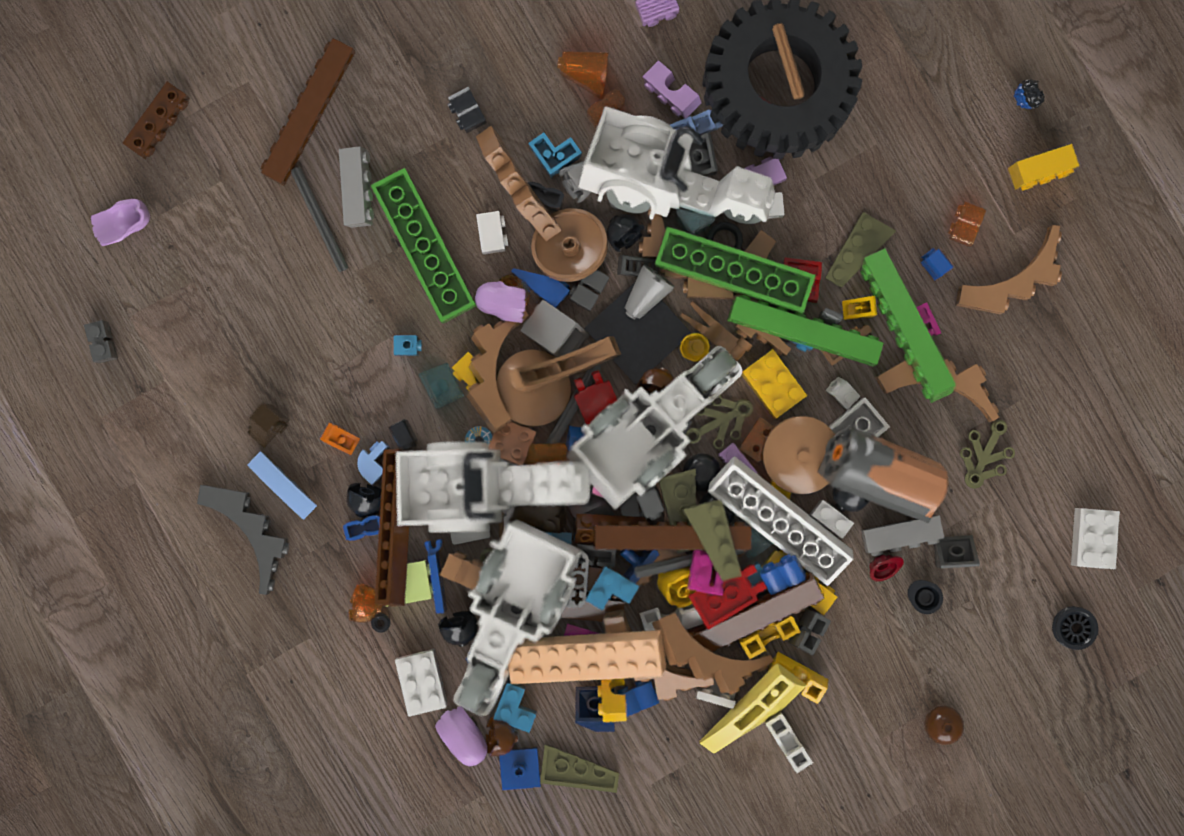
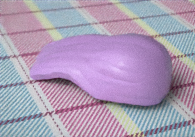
M127 199L118 201L110 209L91 216L94 236L97 237L101 246L120 242L130 234L143 229L149 222L150 213L147 206L141 200Z
M487 282L477 289L475 304L483 313L497 316L504 321L522 323L526 304L524 301L526 292L524 289L507 286L503 282Z
M457 707V710H447L435 725L439 736L451 753L462 764L467 766L478 765L485 759L487 754V745L481 731L462 707Z

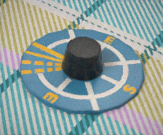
M477 426L467 432L465 442H484L490 444L493 436L487 428Z

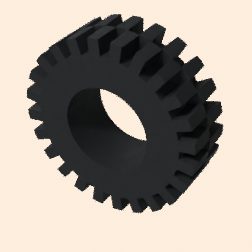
M762 0L752 1L748 11L743 7L735 11L732 21L730 22L727 19L722 24L718 36L715 35L705 63L702 82L703 87H706L704 95L705 105H711L712 107L710 117L714 124L719 121L722 123L721 133L727 139L731 135L738 138L736 146L742 150L745 149L747 144L754 147L753 155L763 157L765 152L768 151L773 152V159L781 160L786 153H791L792 158H798L807 149H810L811 153L818 150L824 141L829 142L834 138L857 103L858 98L856 96L862 86V78H858L863 68L862 59H855L859 49L855 40L847 42L846 38L850 30L845 24L838 28L833 25L836 15L829 10L824 17L817 13L820 4L812 0L807 8L799 6L800 0H789L788 4H782L781 0H769L768 5H763ZM777 24L784 25L792 54L798 56L807 64L814 79V94L805 102L795 106H778L765 101L752 87L748 75V65L757 56L765 52L779 50L773 32V27Z

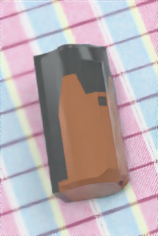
M851 427L840 430L828 441L824 460L818 470V473L831 486L926 523L930 522L935 510L943 502L949 484L947 470L940 463Z

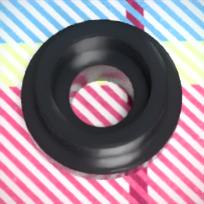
M383 613L376 614L371 620L372 628L379 633L387 631L391 624L390 618ZM379 619L384 620V626L378 625Z

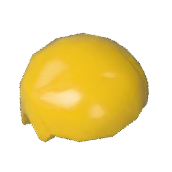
M700 333L686 335L680 345L682 356L692 362L701 361L710 350L707 337Z

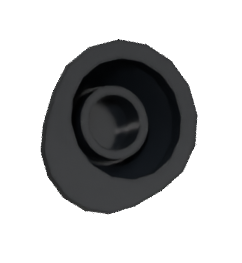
M917 580L910 584L907 595L916 611L922 614H932L941 608L943 593L936 584L925 580Z

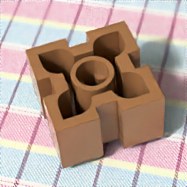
M460 551L450 553L440 576L473 590L478 584L479 573L484 563L475 558L472 561L466 559L467 555Z

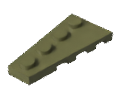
M863 212L825 279L842 288L862 267L864 258L876 253L896 230Z

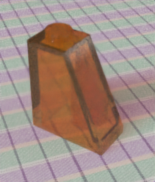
M563 51L562 57H558L557 63L560 75L597 98L603 99L608 53Z

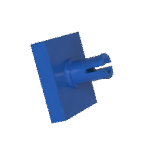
M623 549L620 555L632 564L623 576L636 584L640 578H636L634 568L653 563L660 554L654 549H644L640 555L632 549Z
M537 747L512 749L509 753L499 756L502 790L541 787Z

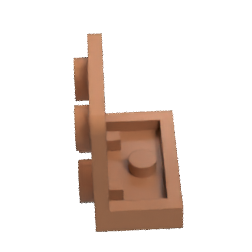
M510 421L508 425L494 433L488 449L500 450V459L522 466L534 442L536 431Z

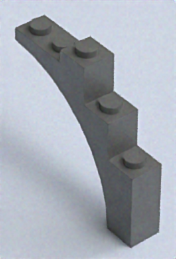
M200 485L197 504L210 507L226 515L245 533L255 551L259 565V594H270V591H273L275 586L273 573L277 572L279 563L276 561V557L284 558L285 554H288L290 545L287 543L288 538L265 534L270 528L268 515L246 512V509H249L251 504V497H249L248 492Z

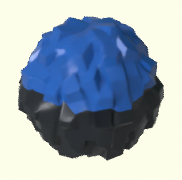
M1028 79L1019 84L1014 94L1017 106L1024 109H1037L1044 103L1045 96L1043 90L1040 91L1038 88L1039 81Z

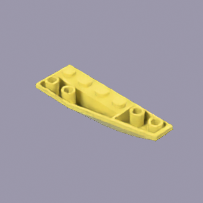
M776 663L734 706V709H731L699 741L700 744L712 753H716L780 713L806 687V684L779 663Z

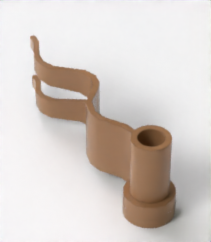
M693 301L690 305L710 327L708 328L683 313L680 315L714 345L725 348L737 362L746 351L749 352L753 347L743 337L736 338Z

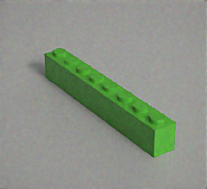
M740 295L733 299L727 319L729 322L869 366L878 364L884 344L879 341L878 337L871 335L864 337L860 335L861 332L856 330L845 331L842 330V326L837 324L829 326L824 324V321L821 319L813 318V320L805 318L806 315L802 313H788L787 309L783 307H776L775 309L769 307V303L764 301H758V303L750 301L751 298L748 296Z

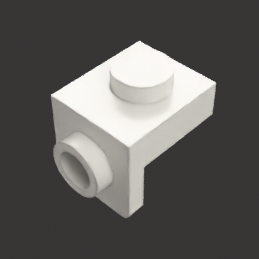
M840 377L832 381L826 389L846 410L860 397L854 388Z

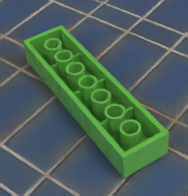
M403 168L372 184L371 187L441 323L444 324L477 307L407 170Z
M670 227L666 229L655 263L656 267L798 313H803L816 276Z
M886 249L865 257L862 271H860L862 278L870 284L869 291L872 296L877 298L881 314L886 315L888 319L886 321L887 326L891 332L894 331L898 347L903 348L905 352L904 359L908 365L912 366L914 370L912 373L916 382L921 383L923 387L921 391L926 400L929 399L930 403H933L952 394L956 383Z

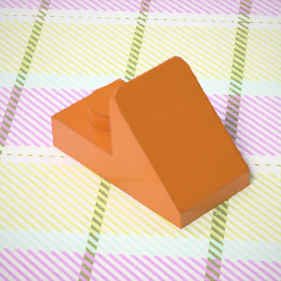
M329 423L320 440L352 455L360 438L337 425Z

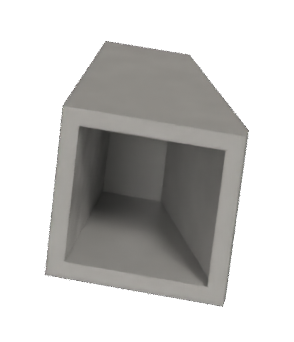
M544 300L535 307L533 314L524 322L520 330L556 358L580 349L589 337V334L578 323Z

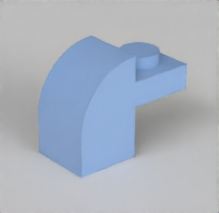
M377 441L369 449L371 451L370 454L366 450H362L358 457L357 465L359 472L371 485H374L382 477L383 466L376 460L384 453V450L389 448L384 441L380 443Z

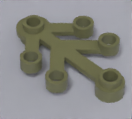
M719 396L718 398L721 399V403L717 405L713 401V406L719 407L722 405L733 410L723 413L703 407L704 412L702 414L697 413L698 416L706 415L716 419L698 429L691 428L687 430L685 436L690 440L689 443H697L702 435L720 426L717 438L713 441V446L715 449H722L725 445L724 438L729 421L735 417L737 419L734 429L730 431V438L732 440H739L741 438L744 419L753 412L752 403L746 399L733 402ZM741 405H745L747 407L746 412L740 411ZM734 431L739 433L738 438H733L732 433ZM691 432L696 433V438L694 440L690 439L689 434ZM717 440L722 441L721 447L715 445Z
M995 420L991 423L990 430L992 434L984 450L979 441L980 433L976 430L968 433V439L972 442L978 460L974 468L970 458L972 456L971 449L962 448L959 452L967 469L964 480L968 487L973 489L979 488L985 479L1006 474L1007 468L1002 464L996 465L992 470L982 472L987 464L1004 458L1011 459L1015 456V450L1011 447H1006L1003 451L991 455L999 436L1007 431V424L1003 420ZM998 424H1001L1003 426V429L1001 431L997 430ZM973 432L977 434L975 440L971 438ZM1008 449L1012 452L1009 457L1006 455V450ZM964 450H967L969 452V455L967 457L963 456ZM998 467L1003 468V473L999 474L997 472ZM974 475L978 478L976 483L972 482V476Z

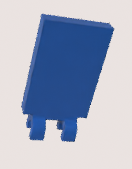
M438 539L436 540L437 545L435 548L431 545V541L424 542L428 551L436 614L444 613L447 610L443 577L440 576L442 570L438 553L443 546V541Z

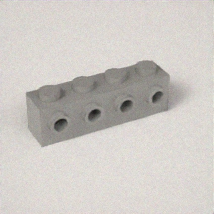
M360 146L339 149L344 225L351 228L373 225L374 212L371 208L373 194L370 190L372 177L369 171L370 154L367 149Z
M933 515L929 523L913 519L861 530L865 552L871 553L872 556L881 555L883 550L890 549V552L901 551V547L908 545L909 548L920 547V543L928 542V545L940 543L939 539L944 538L940 515Z

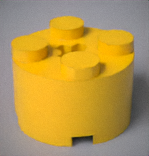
M690 566L658 574V589L672 606L675 605L683 608L692 604L688 595L696 590L687 589Z

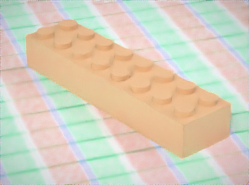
M661 630L541 637L537 642L526 638L522 644H517L508 664L511 684L663 676L666 669V660Z

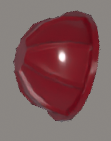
M883 554L875 557L869 567L871 579L877 582L893 577L902 568L904 560L900 556Z

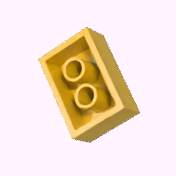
M1070 144L1018 161L1010 166L1008 170L1015 190L1021 188L1024 191L1033 188L1038 182L1040 185L1056 179V176L1058 179L1069 176V174L1074 173V169L1079 166L1073 145Z
M771 350L742 371L743 378L774 419H777L807 396L774 350Z

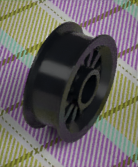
M1070 606L1056 614L1052 623V631L1055 639L1061 645L1073 650H1082L1092 645L1096 640L1098 622L1090 611ZM1077 623L1079 625V630L1076 633H1073L1071 629L1072 625Z

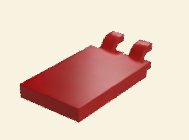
M599 370L591 372L595 384L585 388L581 377L574 380L579 392L574 394V397L587 426L605 408L617 401L610 381L603 382Z
M750 564L740 570L741 576L724 580L722 582L723 595H714L695 591L688 595L707 630L758 600L756 594L767 589L765 583L761 580L753 586L749 581L748 576L757 572L754 565ZM715 580L711 581L709 586L714 587Z

